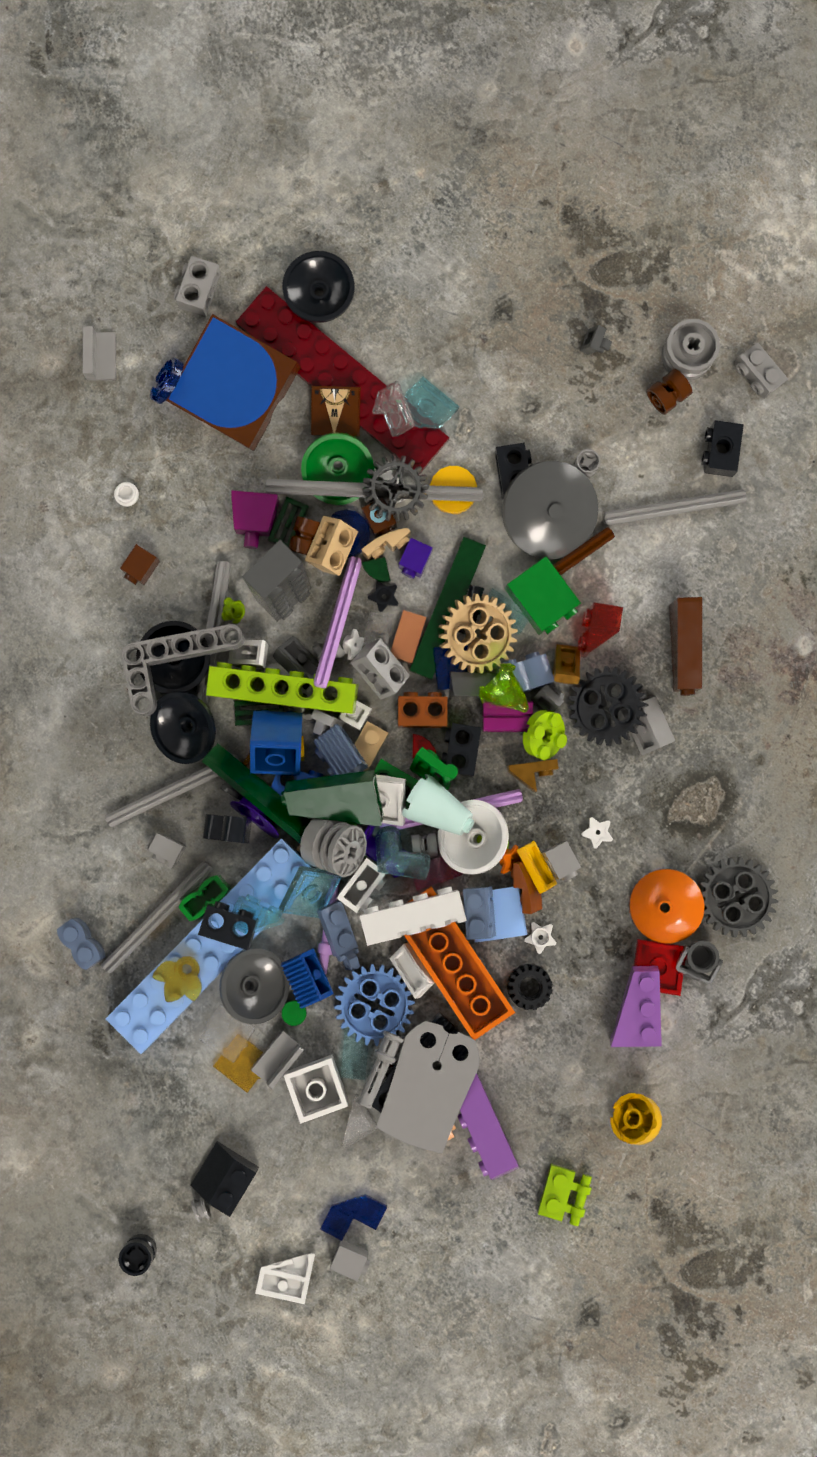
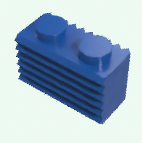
M314 948L281 963L289 985L294 990L295 999L300 1004V1008L312 1005L334 994Z

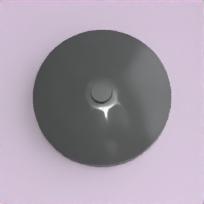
M542 461L532 464L515 476L505 492L502 504L504 527L513 543L525 553L542 559L544 557L548 559L563 558L588 541L595 529L598 518L596 491L587 476L570 464L559 461Z

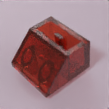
M594 602L590 608L586 609L581 626L585 627V632L582 633L578 641L577 650L581 651L580 657L586 658L618 634L623 607Z

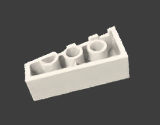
M450 886L438 889V895L428 897L427 893L412 896V902L403 903V899L389 902V908L379 910L378 906L364 909L365 914L360 915V920L367 946L402 937V935L421 933L429 928L445 927L452 922L457 921L461 923L467 921L459 891H453Z

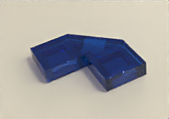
M366 1194L333 1204L320 1230L341 1241L353 1219L376 1230L387 1209V1205Z

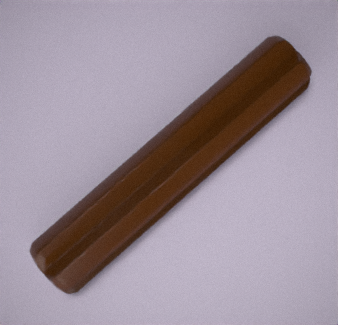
M606 527L553 566L560 575L564 574L615 537L613 531Z

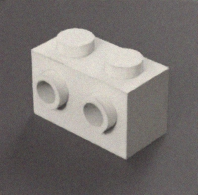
M366 858L337 899L356 913L359 909L364 911L373 900L369 897L373 890L380 891L388 880L384 877L387 872Z

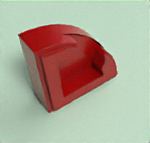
M413 734V759L421 747L436 753L434 746L428 739L421 735Z

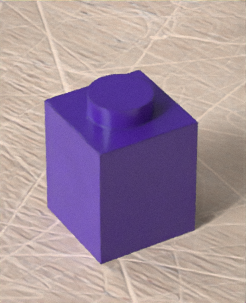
M410 538L399 562V569L402 570L401 573L412 579L415 576L421 578L433 552V547Z

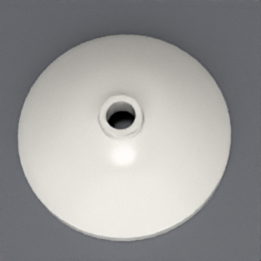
M467 800L461 803L473 814L472 819L475 821L469 833L464 832L460 836L439 829L437 840L440 854L451 868L464 874L475 875L484 873L499 863L507 849L509 833L506 820L496 807L481 800ZM481 835L482 841L477 843L476 839Z

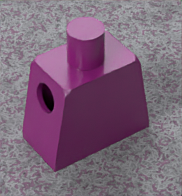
M231 490L234 530L236 534L245 535V548L258 549L259 536L269 537L273 528L280 500L278 494Z

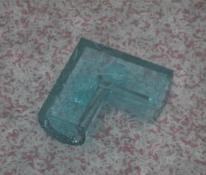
M386 826L379 829L375 836L378 872L426 880L430 868V856L402 850L401 833L396 827Z

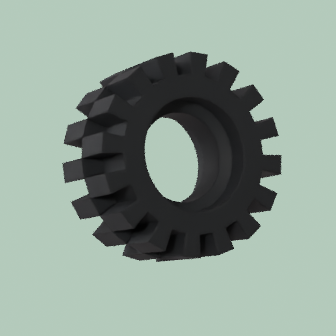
M526 964L520 965L516 970L512 971L511 976L508 978L507 989L509 997L518 1007L524 1008V1010H537V1008H542L550 1000L553 984L550 976L544 969L537 965ZM528 977L535 978L539 983L537 994L530 997L523 995L520 990L521 982Z

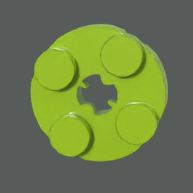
M540 710L529 718L527 724L530 726L527 733H523V745L529 755L537 759L547 760L552 758L560 748L565 747L567 736L565 735L564 722L559 713Z

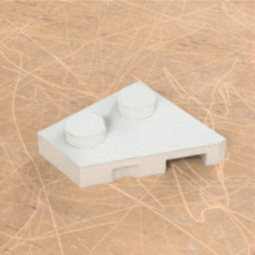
M315 1253L262 1266L255 1294L305 1304Z

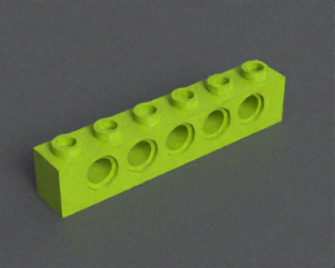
M217 662V666H209L206 696L354 714L356 711L359 684L353 683V678L338 677V681L329 680L327 687L323 689L314 686V678L304 677V672L290 671L289 675L280 674V669L265 668V672L256 671V666L241 665V669L231 668L232 663ZM234 674L240 679V684L237 688H233L229 683L230 677ZM258 677L264 681V688L261 691H257L253 686L254 680ZM282 680L286 681L289 686L286 694H281L277 689L278 683ZM306 683L313 687V693L310 697H305L301 692L302 686ZM330 686L335 687L338 692L336 699L333 701L329 700L325 694L326 689Z

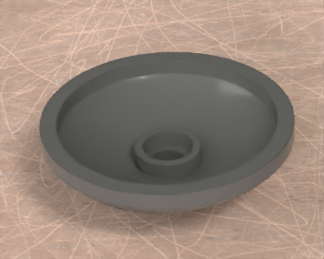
M248 949L236 954L226 964L220 978L219 993L224 1008L234 1019L246 1024H261L274 1018L284 1007L290 985L281 966L282 961L274 953L264 949ZM247 981L250 982V987L248 989L245 988V983Z

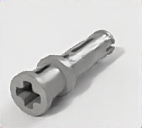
M385 1030L382 1033L384 1037L380 1047L374 1052L375 1062L357 1100L358 1104L370 1109L389 1065L395 1063L396 1059L394 1056L400 1043L404 1042L403 1038ZM377 1072H378V1076H377V1078H376V1080H375V1083H374V1085H373V1087H372V1090H371V1092H369V1090H370V1088H371V1086H372V1083H373V1081H374V1079H375V1076H376V1074H377Z

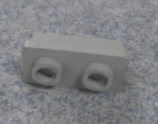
M756 343L745 353H741L734 362L737 372L742 377H746L751 383L752 390L764 399L788 380L787 376L759 343Z

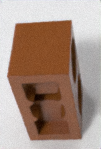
M403 692V696H398V728H447L448 697H442L441 692H428V696H418V692ZM412 703L416 705L417 713L413 716H407L403 711L406 704ZM431 704L441 706L442 713L439 716L429 714L428 707Z

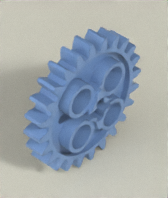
M370 964L369 971L360 966V974L351 971L353 976L351 980L347 977L343 978L347 985L346 987L338 986L343 993L342 995H335V998L341 1002L335 1005L334 1009L341 1010V1013L335 1017L336 1019H344L340 1027L341 1029L349 1027L347 1031L348 1037L356 1033V1042L364 1037L365 1045H368L370 1039H373L374 1044L378 1046L379 1039L384 1037L382 1034L384 1030L397 1035V1030L405 1032L402 1024L411 1023L406 1016L407 1014H414V1011L408 1009V1006L415 1004V1001L407 998L411 995L410 990L405 991L406 984L404 982H399L401 976L399 974L394 977L392 976L393 968H390L385 973L384 965L381 964L378 971H376L374 964ZM367 981H372L375 984V991L369 995L364 994L362 991L363 984ZM389 992H394L397 995V1002L391 1006L386 1005L385 996ZM356 993L371 1001H375L378 998V1003L393 1011L394 1015L390 1016L377 1008L370 1011L371 1006L355 998L354 995ZM355 1004H362L364 1006V1013L360 1017H354L351 1014V1008ZM378 1015L386 1017V1024L382 1028H376L373 1025L374 1018Z

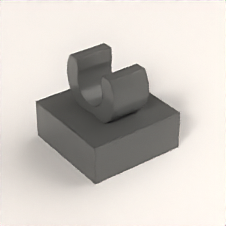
M600 325L588 329L580 351L586 355L595 352L603 353L604 350L609 351L612 341L604 338L607 329Z
M546 684L531 701L540 710L554 712L564 702L562 700L564 694L561 693L558 696L552 690L555 685L551 684L548 686Z

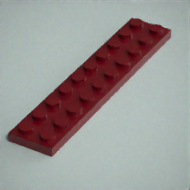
M267 286L236 320V325L245 333L296 361L301 366L297 376L309 386L361 387L360 428L391 454L396 455V458L400 461L402 456H406L404 464L408 465L413 459L415 461L412 467L413 470L421 466L423 471L449 441L450 437L311 322L295 315L286 302Z

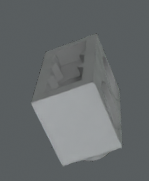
M194 256L190 257L189 263H185L183 266L182 283L177 285L174 299H176L179 309L204 317L207 316L221 275L218 264ZM200 271L206 273L202 278H195V274ZM190 294H198L195 300H187Z
M381 638L366 644L351 661L353 667L380 700L396 694L410 677L409 673Z
M561 841L541 852L555 879L567 881L578 875L576 870L580 869L581 866L567 841Z

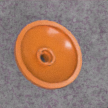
M659 869L650 872L638 881L630 897V913L634 924L642 934L656 942L676 943L688 938L697 930L704 916L705 904L699 886L691 877L677 870ZM662 903H667L670 906L668 912L662 911Z

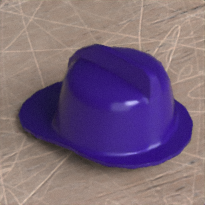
M244 796L239 802H230L231 807L239 814L252 819L254 824L271 837L279 838L277 830L271 824L272 820Z

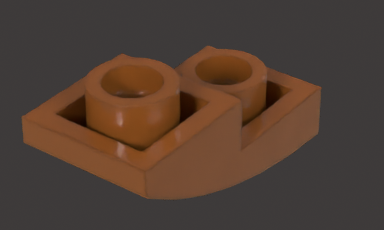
M522 860L513 863L511 877L513 879V888L522 889L520 896L522 913L533 914L542 909L541 894H539Z

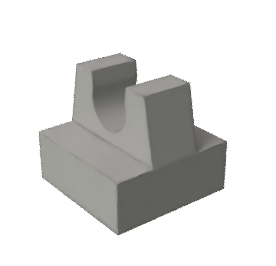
M314 709L311 718L316 720L313 732L320 736L336 724L341 727L344 725L343 721Z

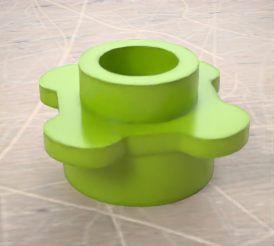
M226 597L223 602L224 607L221 617L224 621L231 620L234 624H238L245 615L244 604L240 600L233 601L231 597Z

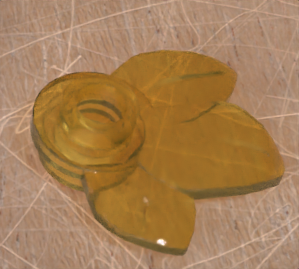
M185 956L177 962L166 961L155 970L152 976L157 981L166 982L164 985L166 1002L176 1001L184 995L190 1000L195 1001L201 993L202 983L198 977L200 966L193 957ZM185 964H189L192 968V971L188 974L183 971Z

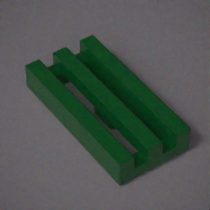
M286 496L267 541L274 544L279 541L275 538L289 505L292 504L294 506L279 538L288 547L291 536L296 535V532L292 530L287 543L284 540L298 508L302 509L299 517L305 518L309 506Z
M234 701L235 726L252 725V720H240V716L253 715V711L262 710L284 712V705H279V709L240 711L241 706L278 704Z

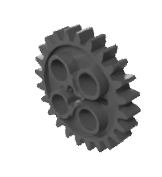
M738 857L736 864L733 858H728L727 865L722 860L718 861L719 869L715 866H710L712 874H703L707 882L698 883L704 888L701 891L705 904L704 915H709L705 922L707 924L715 922L713 930L717 931L722 927V935L725 936L731 930V936L734 938L737 937L738 931H740L742 937H747V930L755 935L756 926L760 929H765L762 921H772L768 913H776L771 904L778 903V900L772 898V895L776 894L778 890L770 888L775 883V880H766L769 871L760 873L762 865L757 864L753 868V860H748L744 865L742 857ZM742 874L748 877V884L744 888L738 884V878ZM720 884L726 888V894L722 898H719L715 892ZM753 887L757 888V891L740 897V903L731 901L720 908L717 906L723 901L734 898L736 896L735 892L742 894ZM752 897H756L759 901V906L755 910H751L748 905ZM730 907H734L737 915L735 919L730 921L726 917V911Z

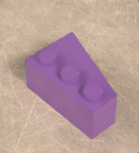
M632 966L615 1027L610 1038L611 1047L662 1046L660 975L658 966Z

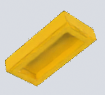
M535 841L517 850L539 894L546 892L557 884Z

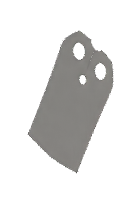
M424 1021L413 1028L405 1037L376 1128L406 1144L442 1154L480 1065L479 1051L475 1040L460 1032L449 1034L443 1029L442 1025ZM426 1032L434 1034L436 1044L432 1048L423 1047L420 1043L422 1034ZM464 1045L468 1049V1057L464 1061H457L453 1057L452 1051L455 1046ZM435 1061H439L442 1065L438 1071L432 1067Z

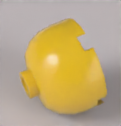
M636 1093L623 1095L615 1102L613 1106L615 1110L613 1117H610V1123L617 1138L631 1145H644L652 1142L662 1127V1115L658 1105L647 1096Z

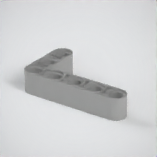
M228 624L127 644L122 650V660L132 709L140 715L149 716L157 708L151 665L238 649L245 641L242 630L237 625ZM231 631H237L239 633L238 640L233 643L227 642V634ZM204 637H214V643L211 647H203L202 641ZM183 640L189 641V649L185 652H179V643ZM164 645L165 653L160 657H155V647ZM135 649L140 650V658L135 662H131L129 658L130 653ZM137 674H144L145 682L140 686H136L134 684L135 676ZM142 698H148L150 701V705L146 710H140L138 707V703Z

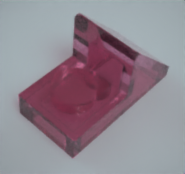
M442 856L409 867L417 891L463 875V873L451 868Z

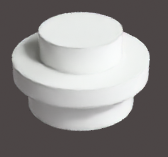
M123 482L116 487L114 497L120 505L128 507L137 502L139 492L134 484Z

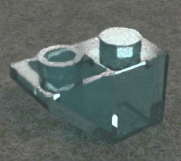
M247 894L246 897L239 896L232 910L238 913L240 909L253 912V917L259 919L255 933L281 925L287 919L282 916V910L272 905L266 908L260 905V899L250 894ZM238 921L235 929L247 934L248 925L243 921Z

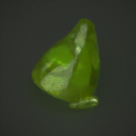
M511 663L500 664V672L485 687L480 686L479 697L482 704L488 702L498 707L526 713L529 709L527 699L521 684L512 672L516 666Z

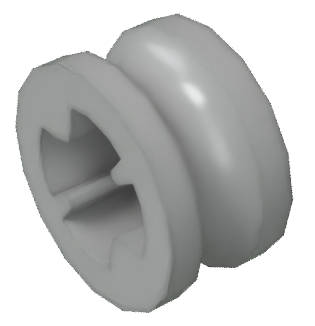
M200 1197L199 1201L195 1199L191 1201L192 1210L198 1222H201L204 1217L207 1219L211 1218L209 1204L202 1197Z

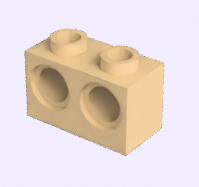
M323 516L305 561L323 572L340 576L358 531L340 519Z

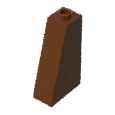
M702 597L677 598L669 605L673 692H680L681 696L695 695V691L702 689Z

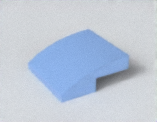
M506 887L492 890L493 897L491 900L494 903L496 936L488 939H474L475 943L527 935L525 916L522 913L520 902V889Z

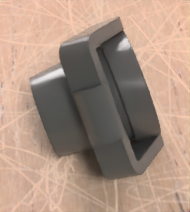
M700 940L690 946H684L676 961V970L696 981L711 984L719 972L723 960L719 959V952L715 945L708 941ZM685 956L687 963L689 965L688 967L682 965ZM711 972L710 976H708V975H706V974H703V973Z

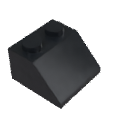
M217 1141L190 1186L209 1205L230 1217L259 1167Z

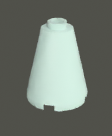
M425 774L426 780L421 778L409 794L406 801L410 805L408 810L403 808L402 816L408 820L460 836L464 832L469 833L475 822L472 819L473 814L434 777Z

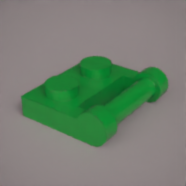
M423 747L417 752L409 770L425 780V774H429L446 790L451 786L450 781L455 779L458 774V769L455 765L444 764L439 760L435 752L429 749L426 750Z

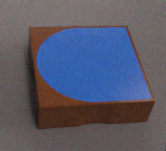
M212 314L165 400L250 450L255 451L271 422L276 406L285 397L301 366L293 359Z

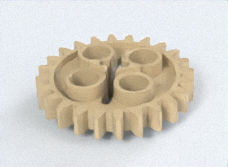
M474 593L472 601L469 596L465 595L463 596L464 603L455 600L457 608H447L451 614L450 616L442 615V618L447 622L446 624L439 625V628L444 629L445 633L438 635V637L445 639V642L440 647L448 648L444 656H453L451 664L456 665L459 663V669L464 670L467 667L470 673H473L475 668L478 673H483L484 666L488 671H493V663L501 667L499 659H509L505 652L514 651L509 645L510 642L514 643L517 640L512 638L511 634L518 632V630L511 628V625L516 620L508 619L512 611H503L505 603L501 602L496 605L498 598L492 597L489 600L486 594H483L480 600L479 595ZM476 610H480L481 619L475 623L472 618L473 613ZM492 616V620L489 623H487L489 617ZM494 626L499 628V634L496 638H492L490 634ZM460 629H464L466 632V637L462 641L457 639V632ZM476 629H479V630H480V631H479V633L481 634V637H480V638H477V637H476V636H477V634L475 633V630H476ZM481 644L484 649L481 656L476 657L475 648ZM468 645L467 650L464 651V647Z

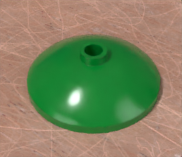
M329 433L317 438L308 446L302 459L301 474L302 479L306 481L363 483L364 478L372 479L367 474V470H374V462L368 448L356 437L345 433ZM340 461L343 465L337 468L334 466V462ZM313 495L320 501L332 505H344L360 498Z

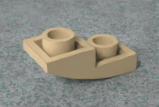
M403 528L386 533L361 549L362 555L368 561L372 557L377 559L385 552L386 549L384 547L386 545L392 552L397 548L401 550L408 544L411 531L408 528Z

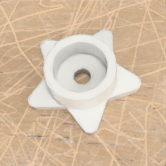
M353 629L352 634L347 635L343 640V650L348 654V660H352L361 651L365 642L364 637H359L357 629Z
M590 817L589 828L583 831L581 835L591 840L593 848L597 849L602 841H613L608 832L610 821L607 820L599 823L593 817Z
M534 922L531 923L532 933L524 941L535 945L537 953L541 954L546 946L556 945V941L551 936L553 925L549 924L541 927ZM539 935H542L543 939L540 940L538 938Z

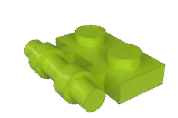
M550 1164L537 1211L538 1215L562 1221L564 1213L567 1212L571 1214L569 1224L579 1226L580 1219L584 1217L586 1211L584 1205L587 1195L591 1193L592 1187H590L592 1177L583 1174L579 1183L573 1181L576 1173L574 1170ZM571 1190L578 1192L574 1204L567 1203Z

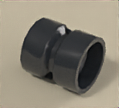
M145 1234L132 1236L119 1253L118 1261L122 1271L131 1276L145 1273L156 1257L157 1247L154 1240Z

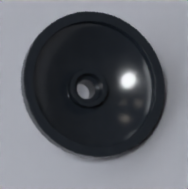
M311 251L297 257L288 266L283 277L282 289L286 304L295 315L305 321L324 323L338 318L348 309L354 297L355 283L352 271L340 257L326 251ZM317 290H322L324 293L323 295L318 296L315 294V292Z
M166 621L149 629L141 641L196 631L197 629L185 622ZM204 637V638H203V641H202V645H203V647H209V645H208V643H207V641H206V639H205V637ZM183 640L179 643V652H185L189 649V641ZM158 645L154 649L155 657H160L165 653L164 645ZM137 650L136 661L141 656L140 650ZM210 654L182 659L177 664L167 662L151 665L154 689L165 694L192 690L205 678L210 666ZM140 674L145 681L144 674Z
M184 691L166 694L157 701V708L150 716V730L153 740L163 755L170 760L180 764H192L202 760L212 750L216 737L215 721L207 705L197 696Z

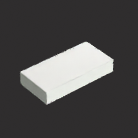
M404 943L389 958L415 999L420 998L435 983L409 943Z

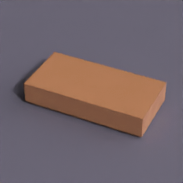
M403 610L391 648V652L397 660L410 664L413 663L426 621L425 616Z

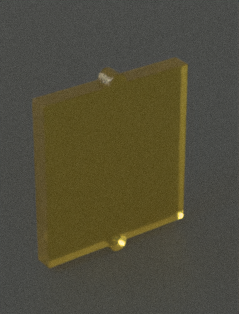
M238 1033L231 1044L223 1049L224 1053L213 1067L248 1093L255 1082L261 1079L250 1068L263 1052Z

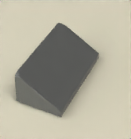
M294 636L280 645L273 654V658L288 673L290 671L304 672V677L314 678L319 661ZM306 683L302 687L307 690L311 685Z
M450 672L449 696L501 697L498 673Z

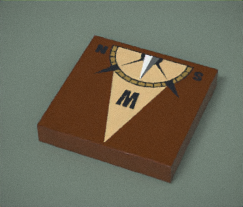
M312 386L311 435L345 433L359 437L361 387Z

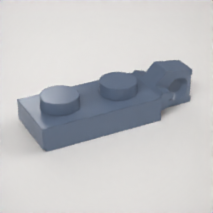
M336 901L317 910L333 956H336L338 961L343 962L345 970L353 971L359 968L360 964L356 955L359 953L358 945L342 902Z

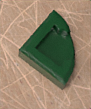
M385 557L362 562L364 571L370 577L380 582H391Z

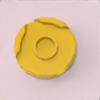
M447 466L440 469L433 476L430 486L477 487L474 476L467 469L460 466ZM432 500V503L440 511L450 514L465 512L474 503L469 501Z

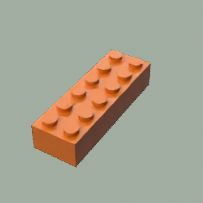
M432 886L420 893H427L428 897L437 895ZM452 922L445 927L429 928L421 933L404 935L472 1039L476 1040L515 1013L456 922Z

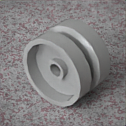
M686 319L679 322L670 331L662 348V362L668 372L677 369L687 380H695L702 377L711 368L720 350V339L716 330L709 323L700 319Z

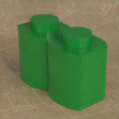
M221 875L212 876L201 884L198 892L186 896L178 908L189 921L197 920L204 916L207 905L215 904V901L220 902L231 891V887Z

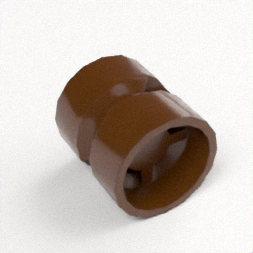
M673 369L662 378V382L657 381L649 387L646 393L656 410L666 415L677 406L676 402H683L692 395L693 391L686 377L677 369Z
M297 516L293 528L296 535L291 536L288 548L291 551L307 555L320 522Z

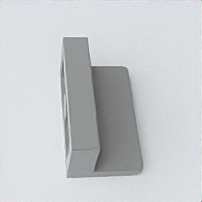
M83 326V375L87 381L116 380V334L114 332H96L93 326Z
M656 697L643 701L649 706L642 708V712L648 715L639 719L644 723L643 726L636 724L635 728L638 734L632 733L641 755H645L675 741ZM627 709L622 711L625 719L628 716Z
M281 1030L250 1069L265 1081L270 1089H273L304 1049L284 1030Z

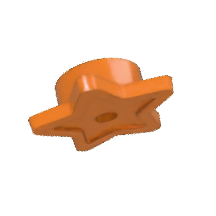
M516 844L512 849H506L505 854L499 861L502 866V874L512 871L513 863L521 860L517 852L519 847Z

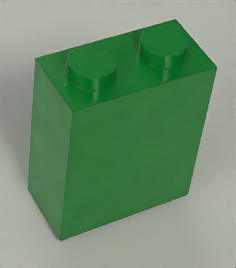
M547 557L541 559L505 587V591L538 635L546 632L548 635L559 627L557 622L562 618L566 620L572 618L578 613L576 608L581 604Z

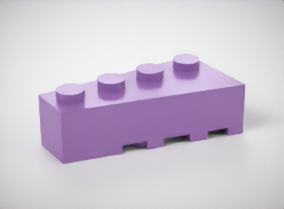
M476 1073L461 1106V1113L457 1117L463 1129L468 1127L471 1134L468 1142L473 1153L479 1152L482 1161L478 1162L484 1177L489 1175L491 1180H495L520 1167L514 1158L508 1140L502 1131L498 1118Z

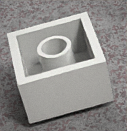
M333 1054L288 1070L284 1074L300 1124L348 1107L349 1100Z

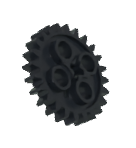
M605 666L602 673L600 669L595 668L594 676L586 672L587 680L579 679L581 687L572 688L577 694L576 696H569V699L575 701L574 705L568 706V709L575 711L569 718L577 720L573 725L574 728L582 727L579 733L580 736L588 734L587 741L592 742L596 738V744L602 745L605 739L606 746H611L614 739L615 743L620 745L621 737L628 741L630 740L629 732L638 734L635 728L636 724L644 725L639 719L648 715L642 712V708L649 705L641 701L647 694L639 693L643 685H634L637 678L635 676L628 678V671L624 670L620 674V669L614 667L611 673L610 668ZM615 685H620L621 693L619 696L613 697L611 694L612 688ZM601 686L605 687V696L601 691ZM596 692L598 700L595 704L591 705L588 701L589 695ZM607 702L612 703V706L609 707V711L604 710V707L607 706ZM626 708L628 716L625 720L620 721L618 712L620 709ZM602 715L605 719L604 725L597 728L595 720L598 716ZM611 717L615 722V727L611 726Z

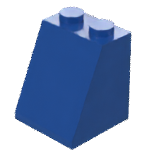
M253 711L250 738V773L300 775L303 713L293 711Z

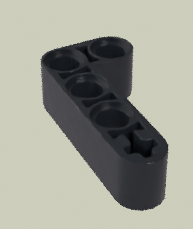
M206 814L203 839L249 843L252 819Z

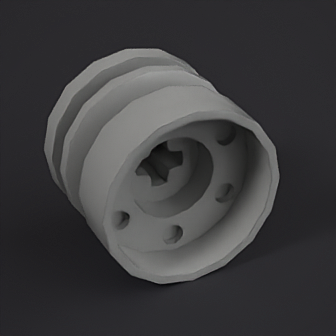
M315 818L310 821L302 835L300 844L301 857L308 865L341 877L350 876L359 868L365 856L367 846L366 835L361 828L355 825Z

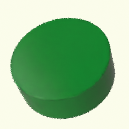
M297 1000L287 1002L282 1009L283 1020L291 1026L300 1025L307 1016L306 1007L300 1008Z

